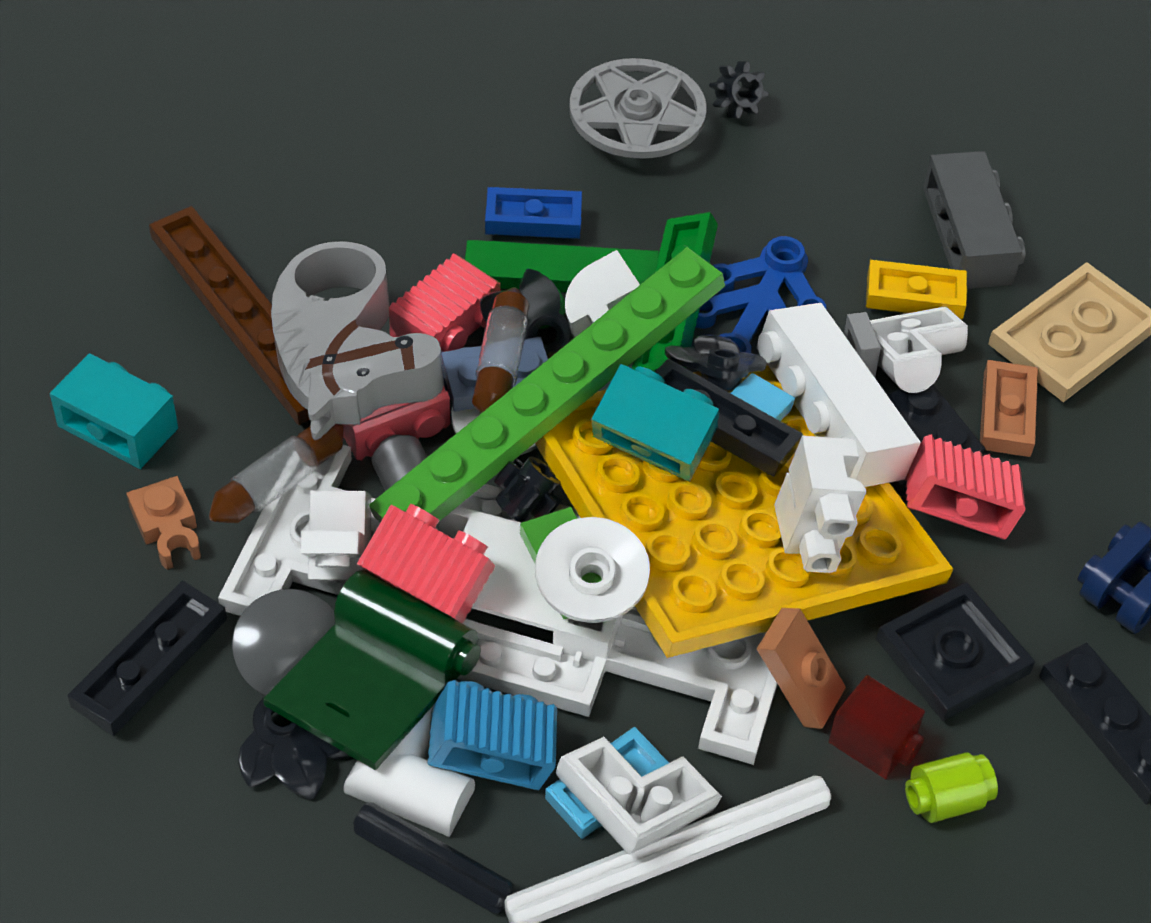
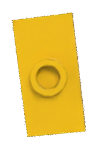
M870 260L867 272L866 308L912 313L946 306L956 316L963 319L966 310L967 271Z

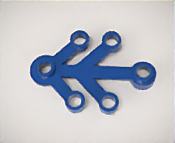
M788 236L776 237L770 240L767 246L763 248L760 257L729 265L723 263L712 265L723 273V277L726 280L724 281L725 287L700 307L699 310H704L708 313H698L696 327L709 328L715 324L717 315L746 308L733 332L723 333L719 336L729 338L737 343L740 352L751 353L750 343L765 315H768L769 310L787 308L778 293L783 282H785L796 299L797 306L822 303L825 309H827L826 303L815 295L804 276L808 257L801 242ZM763 276L758 285L734 290L736 281Z

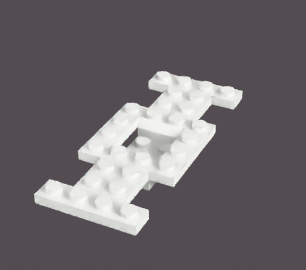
M343 445L339 452L316 468L306 465L298 456L295 448L293 449L218 597L219 604L225 607L226 612L241 616L244 610L256 599L273 591L289 589L292 582L339 594L347 580L308 579V557L300 553L301 530H309L310 490L346 491L338 487L352 460L351 447ZM484 484L438 522L435 529L449 537L454 538L458 530L488 546L484 556L493 562L495 568L485 583L483 590L478 595L472 609L553 631V644L466 619L463 624L476 630L478 633L477 644L481 646V654L473 670L466 676L460 675L457 679L476 682L484 687L508 694L511 693L512 695H530L539 702L543 701L546 705L555 704L559 709L589 717L605 671L711 701L698 749L754 765L777 688V682L757 651V647L766 632L666 658L636 607H633L629 612L616 619L605 622L588 623L571 618L563 620L561 614L547 603L538 588L535 576V563L520 536V522L510 517L496 501V497L503 490L502 488ZM559 504L553 512L568 508V506ZM572 508L577 519L580 518L575 508ZM372 512L371 538L380 524V522L376 518H374Z

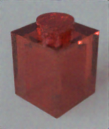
M866 675L836 712L828 742L876 774L887 779L899 762L908 766L920 750L925 737L918 732L925 711L869 675Z

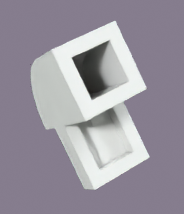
M617 250L582 269L568 287L565 297V310L573 339L640 285Z
M310 490L309 530H301L300 553L308 557V579L348 580L355 572L364 570L357 562L371 540V510L369 504L371 503L372 496L366 491Z

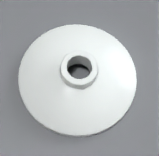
M584 517L560 525L545 538L536 556V582L544 599L560 614L581 622H605L626 614L641 600L649 582V558L640 539L622 524L605 518ZM587 573H596L602 580L598 583H588L583 581L582 577Z

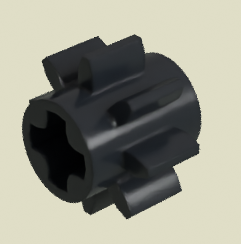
M738 61L735 70L731 66L721 65L719 70L722 75L718 78L717 82L709 84V87L715 89L717 97L713 106L718 108L729 106L728 117L740 118L743 109L749 114H757L759 111L756 104L762 97L769 95L767 91L763 90L761 81L765 73H749L750 62Z
M530 456L524 464L517 458L513 462L509 461L494 479V482L503 488L496 497L498 505L510 517L520 523L530 520L533 516L537 518L553 513L563 501V498L554 492L561 482L555 477V474L546 463L533 456Z

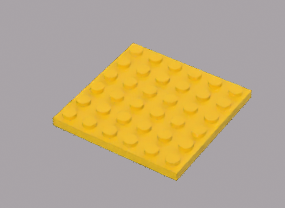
M768 364L765 370L749 372L747 375L748 377L751 373H754L783 390ZM699 371L693 372V373H695V374L701 376V372H699ZM606 390L597 391L535 442L555 477L561 482L562 489L580 518L599 517L618 522L631 530L644 545L650 564L649 582L643 597L635 607L666 658L767 632L781 608H800L808 621L946 584L953 571L950 563L890 483L865 487L867 492L856 514L858 524L853 535L847 537L840 550L841 561L836 572L820 573L805 571L801 554H787L784 552L774 507L786 474L789 473V467L794 454L773 477L710 442L689 482L593 437L591 418ZM793 403L791 411L781 422L803 433V436H815L808 429L804 418Z

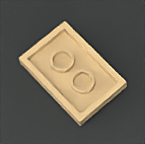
M1086 262L994 329L988 345L1013 364L1038 367L1037 382L1062 402H1065L1151 335V308Z

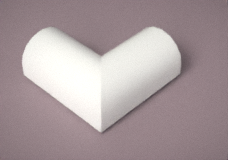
M946 306L870 320L881 346L878 366L900 389L908 393H918L933 385L940 375L942 355L961 352L967 345L968 325Z
M431 708L376 771L357 760L345 781L344 793L367 803H375L395 815L450 837L475 790V781L473 778L456 771L427 764L431 736L429 734L432 718Z
M605 737L562 756L556 769L557 777L629 855L711 813L717 807L722 797L683 756L641 776Z

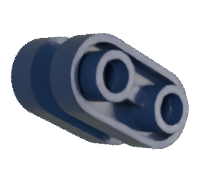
M1138 522L1133 528L1127 524L1122 526L1111 540L1107 549L1109 552L1103 558L1094 555L1085 564L1077 578V581L1083 584L1079 595L1098 609L1103 607L1111 598L1122 606L1115 620L1134 634L1138 633L1151 620V528L1143 522ZM1141 567L1147 570L1149 573L1136 587L1127 583Z

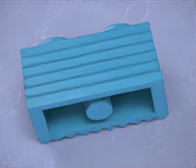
M453 680L446 684L431 711L432 718L429 733L431 736L427 764L540 790L556 767L557 707L555 704L546 705L543 701L539 702L535 697L525 694L512 696L511 693L503 695L500 691L491 692L489 688L485 689L481 684L472 681L458 683L456 680Z

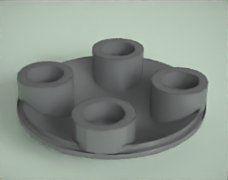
M295 589L273 591L256 599L241 614L233 634V657L241 676L264 698L335 624L334 610L314 594Z

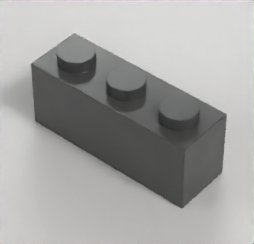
M986 152L931 155L923 190L950 269L967 271V289L1013 285L1018 266L1023 265L1025 261V244L1022 237L1016 236L1012 225L1011 206L1003 201L1000 193L999 174L997 170H992Z

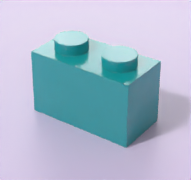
M90 353L49 393L58 427L138 469H141L178 429L173 395L164 387L156 383L149 384L128 373L118 363H108Z
M620 364L591 418L593 437L690 482L718 428L719 408L713 406L710 398L696 390L685 389L682 392L664 384V379L648 368L638 366L634 370Z

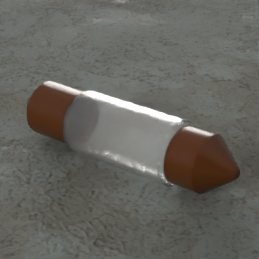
M515 287L499 293L495 297L492 310L488 314L475 373L477 380L472 398L473 406L480 413H483L510 391L517 382L529 323L527 318L529 302Z
M336 423L318 440L312 438L311 429L308 427L297 436L289 437L231 478L228 484L215 492L209 519L213 522L237 524L250 514L261 511L314 473L319 465L342 449L343 425Z

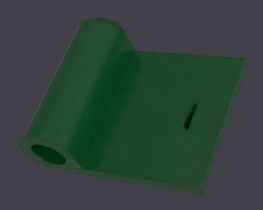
M359 570L349 577L338 594L334 609L335 624L263 700L264 706L376 771L432 708L449 681L456 680L460 675H468L473 670L479 660L481 646L477 644L478 633L476 630L369 572Z

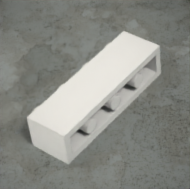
M815 303L769 310L762 333L758 338L757 350L780 382L783 391L795 397L794 405L804 418L808 429L817 437L856 440L859 458L850 478L858 480L865 487L905 480L921 442L823 304Z

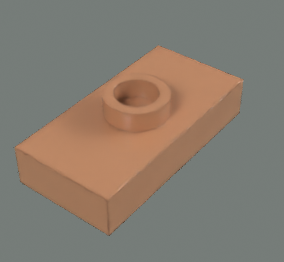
M987 360L983 378L980 442L987 451L1031 457L1035 446L1038 367Z
M781 608L758 645L757 651L803 727L822 729L846 686L801 609Z

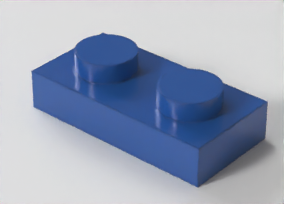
M488 187L485 234L580 239L582 191Z

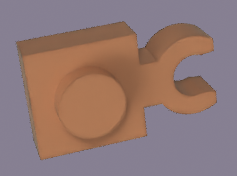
M178 476L126 493L129 507L145 544L157 541L159 559L164 568L167 570L173 568L171 552L179 547L187 548L194 560L200 559L199 540L196 533L191 530L197 528L195 514Z

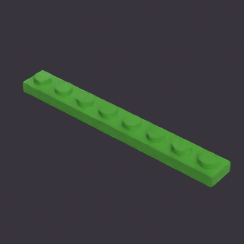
M686 247L371 502L369 507L374 518L381 523L390 505H394L406 512L409 505L413 504L441 521L503 470L509 461H514L610 382L620 364L628 367L725 287L723 273Z

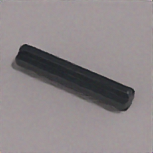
M375 803L364 804L354 819V831L357 835L494 914H499L504 910L506 897L513 894L514 885L510 880Z

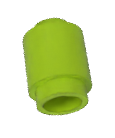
M965 752L914 766L911 771V780L906 781L905 792L912 811L917 815L921 814L927 822L934 823L985 808L987 801L994 800L997 797L998 784L994 769L984 755L973 756Z

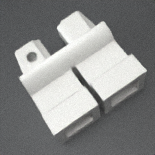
M802 436L790 464L789 473L786 474L775 501L774 507L784 552L787 554H801L803 568L807 572H836L841 561L840 550L847 537L853 535L858 524L856 514L867 491L861 482L850 478L859 458L855 439Z

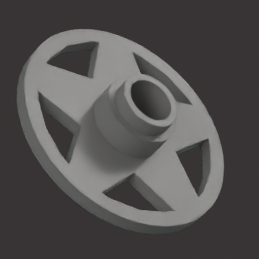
M640 58L609 61L586 72L574 85L569 106L572 123L586 141L614 155L641 159L669 155L688 146L703 129L707 110L704 94L690 76L666 63ZM641 71L654 74L637 81L624 72ZM595 82L603 97L580 106L582 95ZM680 86L692 98L695 110L673 100ZM594 129H617L622 143L602 136ZM657 131L682 132L674 139L652 145Z

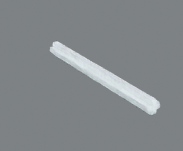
M811 776L686 825L631 855L623 850L510 894L504 902L506 916L510 923H539L826 809L830 805V790L821 776Z

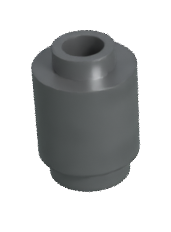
M393 435L380 443L372 456V464L386 491L425 460L427 455L416 437Z

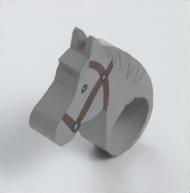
M344 241L328 242L302 251L284 269L278 278L272 296L271 318L278 364L290 393L308 410L309 419L311 420V435L314 440L320 439L336 423L360 425L362 418L369 416L381 407L431 400L443 390L444 386L441 348L439 341L435 337L423 333H411L400 337H392L388 333L381 331L390 315L386 265L383 258L375 250L358 243ZM336 287L362 289L355 294L340 298H330L328 301H325V298L313 296L326 289Z

